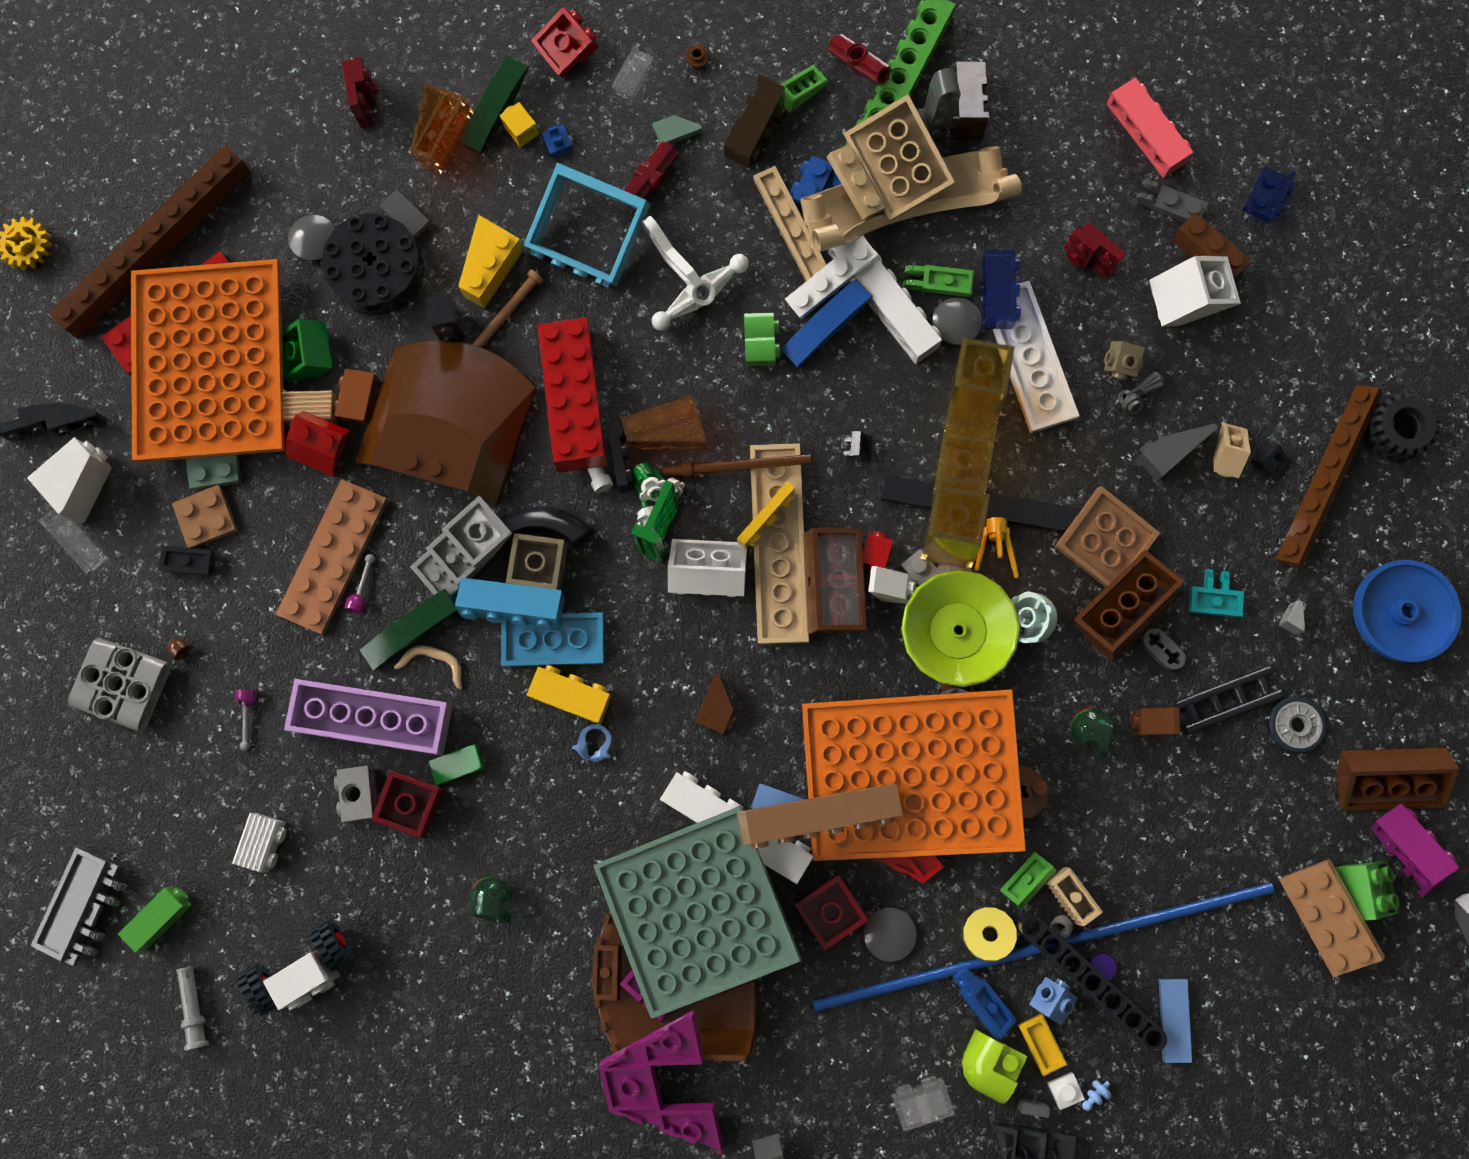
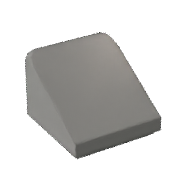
M1301 600L1289 604L1279 623L1280 627L1296 635L1305 631L1304 609Z

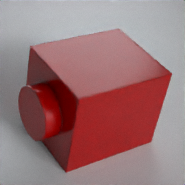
M880 532L868 534L862 553L863 568L871 570L872 566L886 567L893 540L888 539V535Z

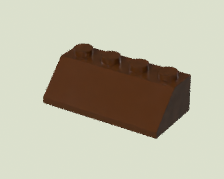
M1144 550L1073 621L1092 646L1113 663L1184 593L1185 581Z
M1447 748L1341 751L1336 769L1341 811L1392 810L1401 803L1405 808L1409 809L1447 808L1459 768Z

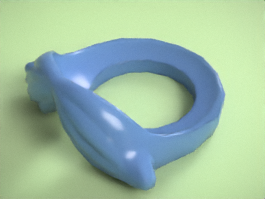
M593 724L581 731L578 743L573 745L572 749L576 750L583 759L593 762H600L607 758L610 759L611 756L608 754L612 743V736L604 726ZM591 730H601L606 736V741L598 751H595L593 756L588 755L585 736Z

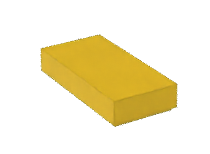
M1043 1014L1018 1024L1042 1076H1046L1067 1065Z

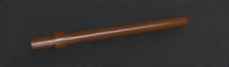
M812 454L703 464L686 462L682 463L681 466L663 467L664 477L683 475L684 478L694 477L695 474L806 465L812 464Z

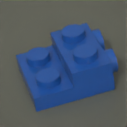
M812 156L809 162L804 161L800 170V174L803 176L800 182H794L790 195L793 196L796 207L802 209L801 198L814 195L842 183L829 162Z

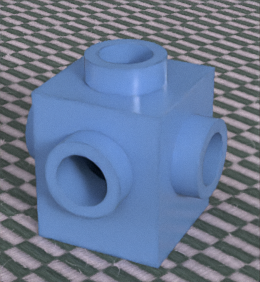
M1045 977L1043 982L1037 987L1036 993L1029 1005L1062 1026L1067 1016L1073 1011L1078 997L1069 992L1071 986L1057 978L1053 982Z

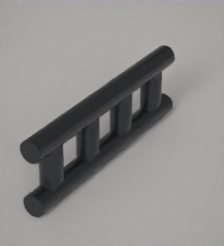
M1266 665L1173 702L1174 707H1179V711L1185 709L1191 723L1184 726L1186 734H1194L1283 699L1282 691L1280 689L1271 691L1266 677L1273 674L1271 667ZM1256 681L1262 696L1248 701L1242 686ZM1232 690L1238 705L1224 710L1219 695ZM1209 700L1215 714L1201 719L1195 705Z

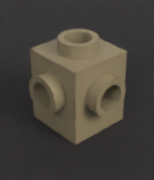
M1112 341L1110 350L1104 358V371L1111 372L1112 378L1127 380V377H1137L1143 366L1142 357L1145 347L1123 341Z

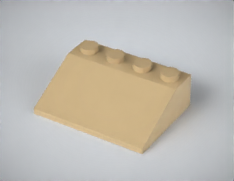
M909 95L904 96L843 133L885 205L884 211L890 221L957 186Z

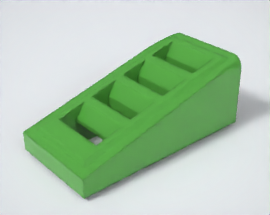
M814 65L780 84L785 87V109L789 113L797 109L828 84L827 78ZM809 76L816 82L815 84L808 78Z

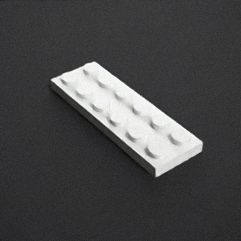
M1030 281L984 294L981 299L1030 434L1078 419L1079 413Z

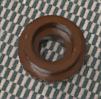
M693 45L686 51V62L694 69H701L709 61V52L702 45ZM701 54V56L698 58L694 57L693 55Z

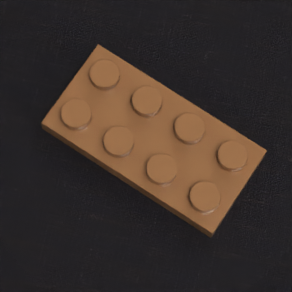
M1330 859L1288 874L1280 879L1283 888L1333 977L1384 960L1385 956Z

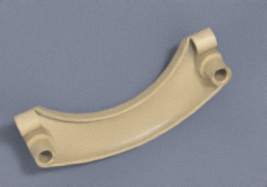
M992 146L977 151L942 157L957 186L891 221L884 210L866 220H862L842 184L801 198L805 225H808L810 240L816 251L820 252L849 244L872 230L901 220L939 211L987 205L1020 196L1022 192L1021 181L1016 174L1008 176L1007 168L1002 166L1000 147Z

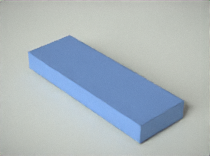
M1158 979L1161 1029L1167 1035V1044L1162 1049L1163 1062L1192 1063L1188 980Z

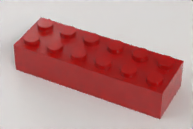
M587 317L538 324L552 454L558 473L608 466L591 331Z

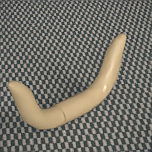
M426 645L414 646L407 650L394 666L395 669H400L417 655H426L447 662L452 668L455 686L458 689H462L461 666L458 659L446 651Z

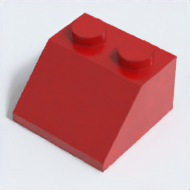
M302 411L294 416L286 438V457L334 476L350 430Z

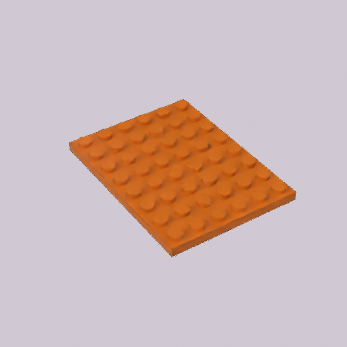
M278 259L131 271L132 461L141 463L285 451L282 404L281 270Z
M1012 690L802 704L808 798L897 783L903 816L893 817V823L878 825V820L869 822L870 827L854 829L853 825L844 827L845 832L829 834L828 830L819 831V837L811 838L813 861L1026 851Z

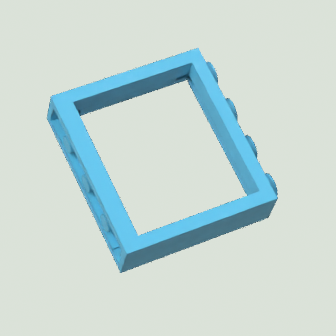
M557 163L524 246L530 249L529 254L540 259L547 256L552 259V264L564 269L568 265L574 268L573 273L586 278L589 274L596 277L595 282L607 288L609 284L617 286L642 227L641 222L645 219L650 204L645 199ZM565 180L637 210L610 275L539 245Z

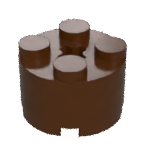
M1019 766L1020 787L1022 788V794H1024L1021 797L1023 819H1029L1039 814L1044 808L1048 797V786L1037 771L1029 767Z

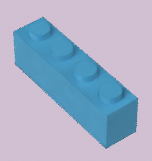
M461 578L455 607L463 618L470 620L480 617L486 618V620L493 623L510 621L517 626L533 624L541 629L549 630L552 627H560L565 598L562 590Z

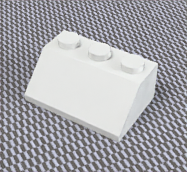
M672 539L668 563V592L702 594L706 596H744L747 548L744 549L737 542Z

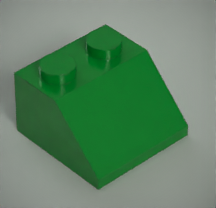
M297 319L282 331L283 383L320 377L332 368L333 360L330 355L329 334L325 322Z

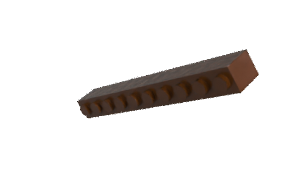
M225 144L48 314L64 330L79 339L131 289V271L152 269L252 173L250 169Z

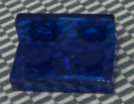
M1264 166L1242 211L1268 223L1275 215L1279 217L1286 205L1283 202L1285 195L1289 196L1296 182L1292 181L1296 172L1291 171L1286 176Z

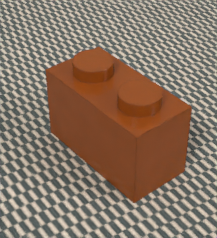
M345 369L344 376H341L339 379V398L335 400L333 406L335 417L341 423L367 427L380 384V380L374 373Z

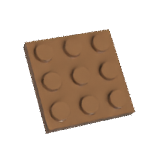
M1100 486L1095 490L1057 542L1055 548L1104 587H1107L1144 550L1148 551L1160 532Z

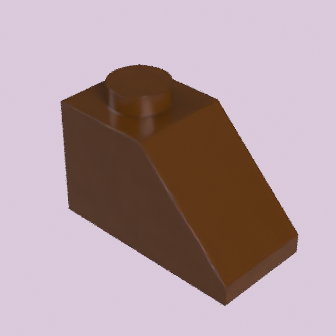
M715 674L695 723L724 736L726 730L731 732L736 717L732 716L734 710L721 678Z
M1179 707L1146 708L1134 711V715L1131 716V729L1135 730V737L1167 738L1180 734Z

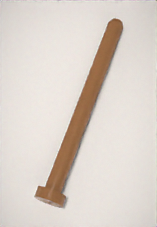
M530 270L527 273L529 278L474 341L473 346L482 348L536 284L541 285L544 280L535 271Z

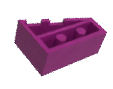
M1402 803L1376 820L1371 827L1391 856L1396 855L1406 868L1402 872L1405 876L1410 877L1412 875L1421 889L1417 892L1421 898H1424L1447 882L1460 868L1455 857L1449 851H1444L1437 843L1436 836L1430 830L1424 829L1418 822L1417 815L1411 809L1405 808Z

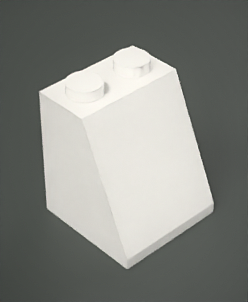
M1194 256L1149 280L1162 327L1180 326L1241 304L1228 256Z
M74 437L27 478L59 515L82 525L86 521L112 467L106 462L108 456L100 448H95L88 441L83 443Z

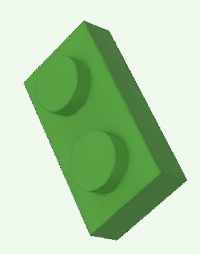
M1034 852L1000 891L1022 910L1055 874L1056 869Z

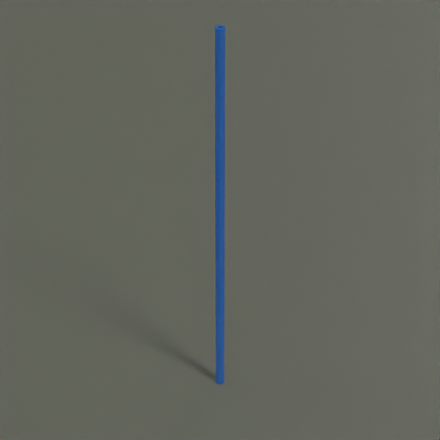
M1271 883L1070 934L1064 940L1070 946L1272 894L1274 893V887ZM1055 938L1047 940L1045 944L1046 951H1051L1056 947L1057 942ZM1031 944L1013 949L1009 955L996 962H985L977 958L813 1001L816 1012L951 977L959 970L968 968L971 972L1040 954L1041 952Z

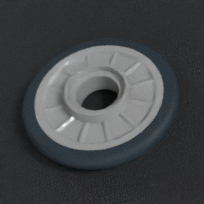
M1290 697L1282 700L1274 707L1269 718V729L1274 741L1281 748L1291 753L1303 754L1313 751L1322 743L1326 735L1327 725L1323 712L1314 702L1306 698ZM1294 718H1299L1303 721L1304 729L1302 732L1293 730L1291 723Z

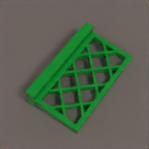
M668 480L665 481L645 526L642 527L635 524L631 532L639 553L660 563H663L666 557L663 540L679 508L674 483Z

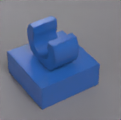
M556 125L542 133L551 158L573 150L564 125L559 127Z

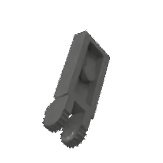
M1144 179L1141 187L1143 190L1157 195V197L1155 198L1153 195L1141 192L1137 194L1135 199L1138 203L1152 208L1155 212L1184 223L1195 212L1202 218L1208 204L1206 201L1167 186H1161L1158 182Z

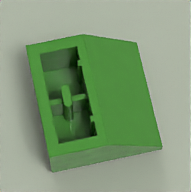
M1388 860L1335 867L1364 920H1377L1398 914L1399 899L1394 893L1392 883L1394 881V872L1389 866Z

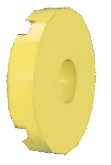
M984 907L975 911L967 919L963 929L964 942L967 948L976 958L985 962H996L1005 958L1012 952L1017 941V929L1013 920L1004 911L997 908ZM990 927L997 932V939L995 941L989 942L984 939L982 932L985 928Z

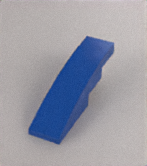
M854 279L781 349L782 352L797 367H801L836 332L840 333L873 297L872 294L857 279Z

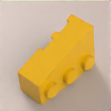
M480 215L477 218L459 288L465 298L485 309L524 249L519 238Z

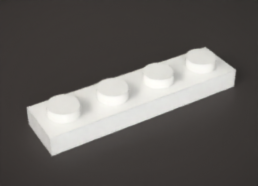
M862 236L786 297L785 300L798 317L803 319L879 256Z

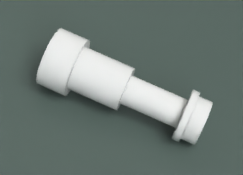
M603 467L587 469L592 478L591 485L595 493L604 492L613 486L610 476L606 475Z

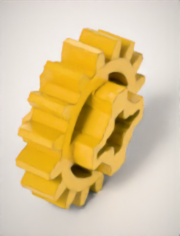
M21 217L20 222L14 218L11 219V226L3 224L6 230L4 232L0 231L1 260L14 269L19 267L22 270H26L27 265L33 269L36 268L35 262L37 261L42 264L44 263L41 257L43 255H50L46 248L52 247V244L48 241L51 235L46 232V228L33 218L28 221L25 217ZM34 231L37 237H34L31 232Z

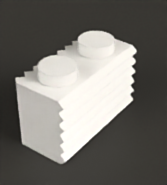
M250 813L232 864L261 873L269 872L277 862L278 854L275 853L277 846L283 842L287 830L284 828L286 822L258 813Z

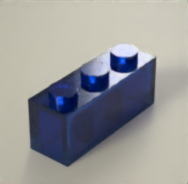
M985 249L982 257L983 329H1013L1016 321L1020 320L1021 308L1016 306V297L1020 295V282H1016V274L1019 273L1020 260L1016 258L1015 249Z

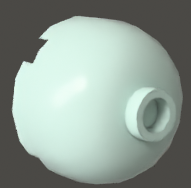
M1023 592L1019 596H1014L1011 601L1015 605L1020 625L1018 641L1031 644L1042 642L1050 637L1058 621L1057 611L1052 601L1046 596L1034 592Z

